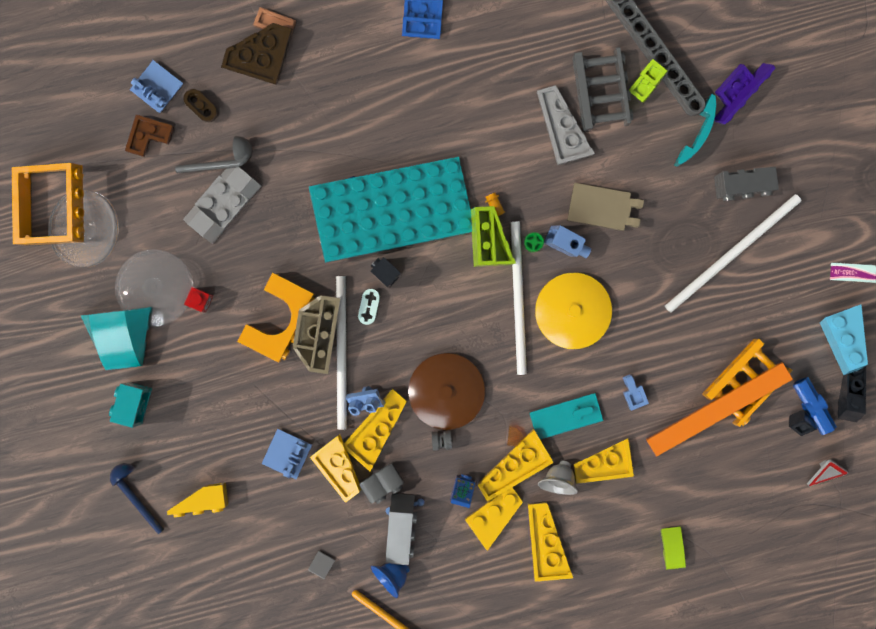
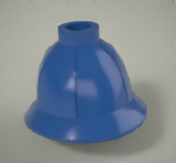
M390 563L382 566H371L373 574L393 597L398 598L399 591L406 582L407 573L410 572L407 565Z

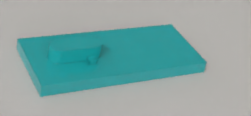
M595 393L529 412L533 428L539 439L603 421Z

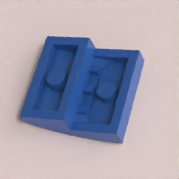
M405 0L402 36L440 39L443 0Z

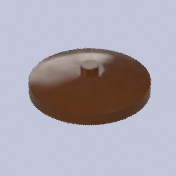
M442 353L427 358L415 369L410 379L408 394L413 411L424 423L437 429L452 430L468 424L476 417L484 402L485 386L479 370L472 362L457 354Z

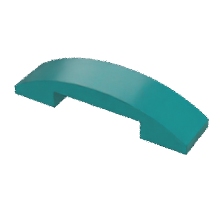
M711 94L707 98L705 108L699 114L706 119L692 147L685 146L682 148L674 166L678 167L689 160L706 141L712 129L716 113L715 95Z

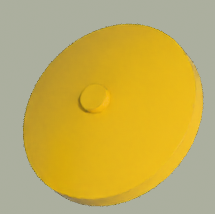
M582 273L562 274L550 280L540 291L535 305L536 322L542 334L553 344L567 349L585 348L597 342L607 331L612 317L611 300L605 288L596 279Z

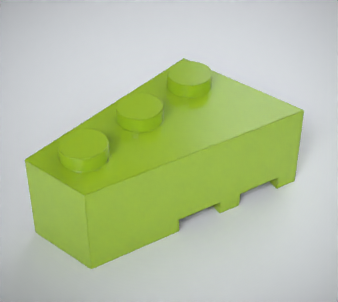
M474 207L471 209L474 267L516 264L509 249L508 241H506L502 231L503 228L495 207Z

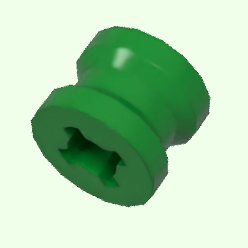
M536 232L528 234L524 240L525 249L529 252H537L544 245L543 237Z

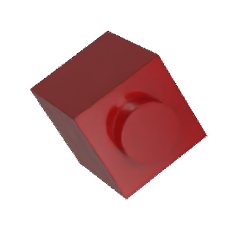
M191 287L184 305L206 313L214 295Z

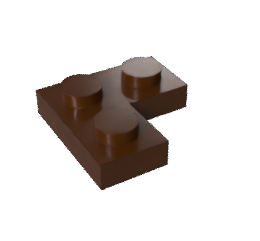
M136 115L125 151L145 157L150 139L169 145L174 126Z

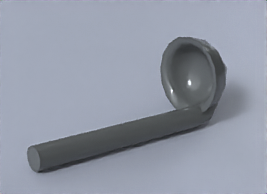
M235 136L233 139V155L235 160L177 165L175 171L176 173L242 166L252 156L251 143L242 136Z

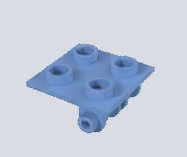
M153 60L138 79L134 78L131 81L133 86L130 91L158 113H161L183 83Z
M277 429L262 464L283 473V476L287 478L297 479L312 444Z

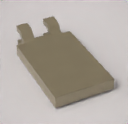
M574 183L567 221L624 231L625 226L638 228L641 219L629 218L631 208H643L644 200L630 199L631 193Z

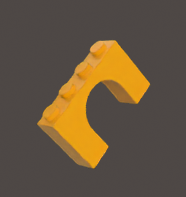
M272 273L264 290L288 304L291 310L289 326L280 334L270 335L246 324L237 342L279 363L282 359H287L290 353L288 348L291 342L294 344L299 309L313 301L316 294Z

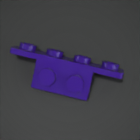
M763 63L752 75L744 64H739L715 91V94L725 106L715 116L714 121L720 124H726L731 121L733 115L746 104V101L752 94L758 91L759 86L771 76L776 67L772 64Z

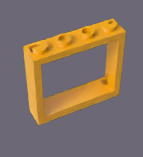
M62 163L12 167L13 244L44 245L84 242L83 165ZM66 171L67 236L31 237L30 173Z

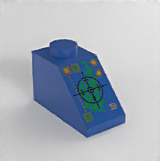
M466 474L456 475L450 496L452 504L470 508L475 487V480H472V476Z

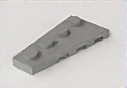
M552 86L538 90V99L557 165L594 155L593 149L589 146L585 135L577 125V121L570 113L558 88Z

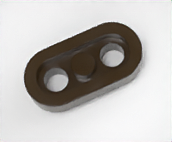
M196 89L186 91L183 97L186 106L202 121L213 122L218 115L217 108L200 91ZM193 97L198 98L196 103H192ZM207 110H211L210 116L205 115Z

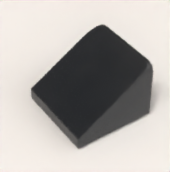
M805 410L789 416V427L800 436L817 430L816 425Z

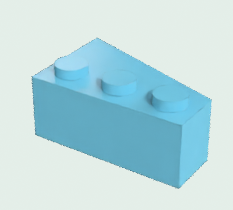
M861 305L828 316L820 322L843 375L860 370L868 365Z

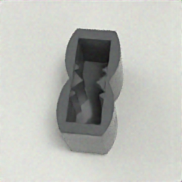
M392 462L362 480L359 485L370 503L376 502L378 504L386 499L385 495L392 491L394 494L401 490L404 480Z

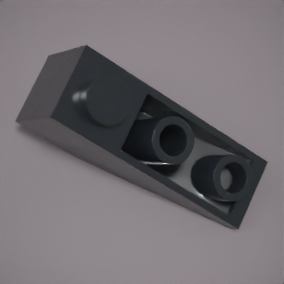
M866 366L860 370L843 375L838 399V419L857 423L866 414Z

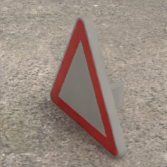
M831 459L824 460L819 463L821 468L809 480L807 485L810 487L848 474V471Z

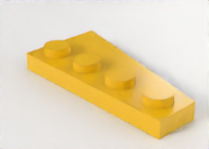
M394 389L383 399L385 401L384 407H379L376 412L370 413L344 443L347 452L369 471H371L407 402Z
M533 429L477 484L487 502L553 463L535 430Z
M547 502L529 503L528 515L535 582L573 578Z

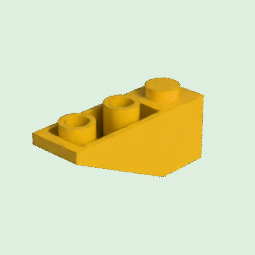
M226 482L204 486L168 510L167 515L173 514L174 517H182L188 512H193V515L204 514V510H212V513L224 511L223 508L228 506Z

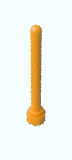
M354 590L352 592V596L396 629H409L359 591Z

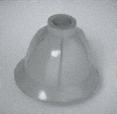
M560 461V464L551 467L546 477L538 482V486L548 492L564 495L578 493L575 486V476L570 469L571 464L566 461Z

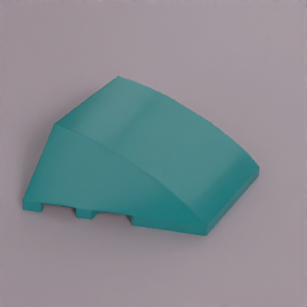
M152 307L80 315L105 370L143 366L146 348L145 339L147 330H149L148 321L149 315L152 313Z

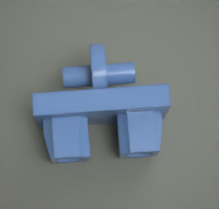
M370 386L363 387L362 392L347 394L346 400L349 403L348 410L353 416L359 415L362 410H366L369 413L376 412L377 408L384 407L385 401L381 399L379 391L377 389L372 390Z

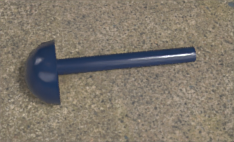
M128 463L116 465L110 473L112 487L117 485L155 532L160 534L164 530L123 480L136 467Z

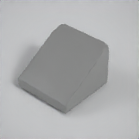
M318 551L308 570L325 579L335 560Z

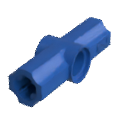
M805 377L796 381L792 386L802 401L803 410L812 418L820 434L825 435L834 431L837 426L827 410L828 405L824 398L817 393L810 379Z

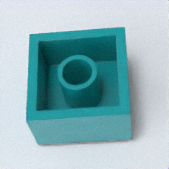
M132 382L121 383L120 386H117L114 397H116L115 404L111 406L109 416H111L110 422L131 428L142 425L152 388Z

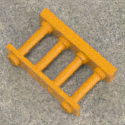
M753 339L702 395L712 400L724 395L722 394V389L726 384L731 385L734 389L741 385L735 377L739 371H744L751 379L758 376L748 363L752 357H757L768 369L774 367L775 364L762 352L761 347L764 343L760 339ZM786 368L789 374L793 371L791 368ZM772 392L750 403L743 412L738 410L733 413L737 418L732 423L739 427L746 425L751 419V414Z

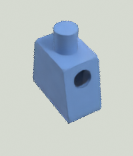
M561 225L551 226L544 240V244L571 257L580 255L587 258L591 252V248L584 245L585 238Z

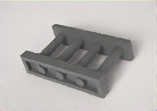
M616 47L612 56L591 59L583 58L582 52L574 53L572 60L583 132H590L595 123L623 120L624 126H629L631 120H633V111L629 109L628 104L631 97L630 91L626 90L625 84L628 82L627 72L623 70V64H625L624 52H621L620 47ZM615 63L617 74L593 78L585 76V69L587 67ZM618 82L619 93L595 97L588 95L587 88H590L592 85ZM621 101L622 112L597 116L591 114L590 107L593 104Z

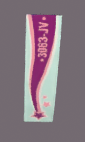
M831 263L830 280L876 283V266Z

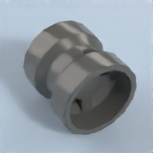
M451 430L444 431L443 433L431 432L433 451H438L440 448L452 449Z

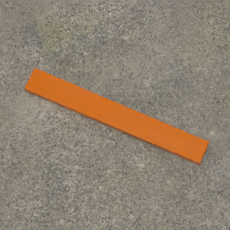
M783 362L646 440L657 457L793 379Z

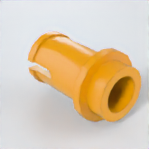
M494 192L485 197V203L488 202L489 206H494L499 216L504 214L505 211L498 199L499 195Z

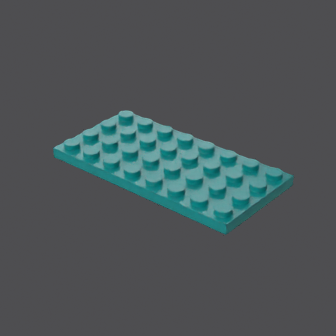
M459 157L309 186L325 263L472 233L471 210Z

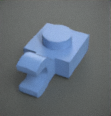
M632 375L624 376L623 380L628 390L624 391L623 394L629 409L632 411L649 404L643 387L641 385L636 387Z

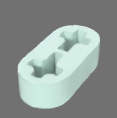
M368 289L362 295L358 318L365 325L372 324L376 319L380 295L374 289ZM374 292L376 300H372L371 306H368L369 299L366 298V295ZM367 308H370L372 319H368V322H365L362 314H365Z

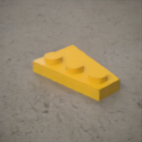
M626 439L574 464L576 484L634 477L629 440Z

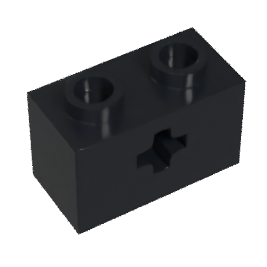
M384 257L381 260L377 258L371 265L373 269L370 272L387 288H390L402 275Z

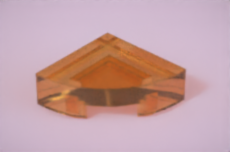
M509 426L507 446H517L524 439V436L520 430Z

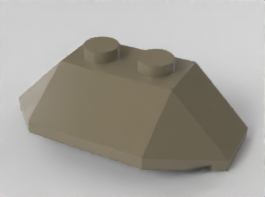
M320 295L299 309L293 349L310 372L328 374L340 298Z

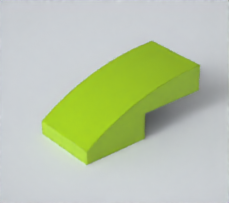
M652 59L640 73L641 76L629 89L630 93L644 103L668 71Z
M681 527L661 529L666 570L685 568Z

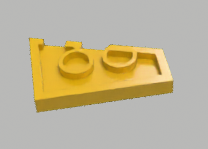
M340 434L310 457L345 503L362 490Z
M512 487L491 499L465 518V521L487 551L523 501Z

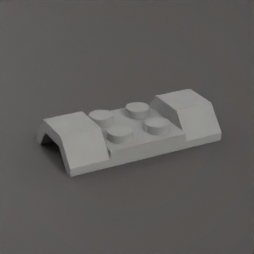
M240 167L226 168L199 198L183 220L203 238L213 244L262 186Z

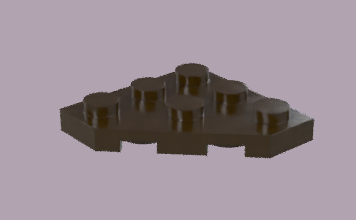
M275 23L266 26L261 31L227 48L221 68L277 85L293 29Z

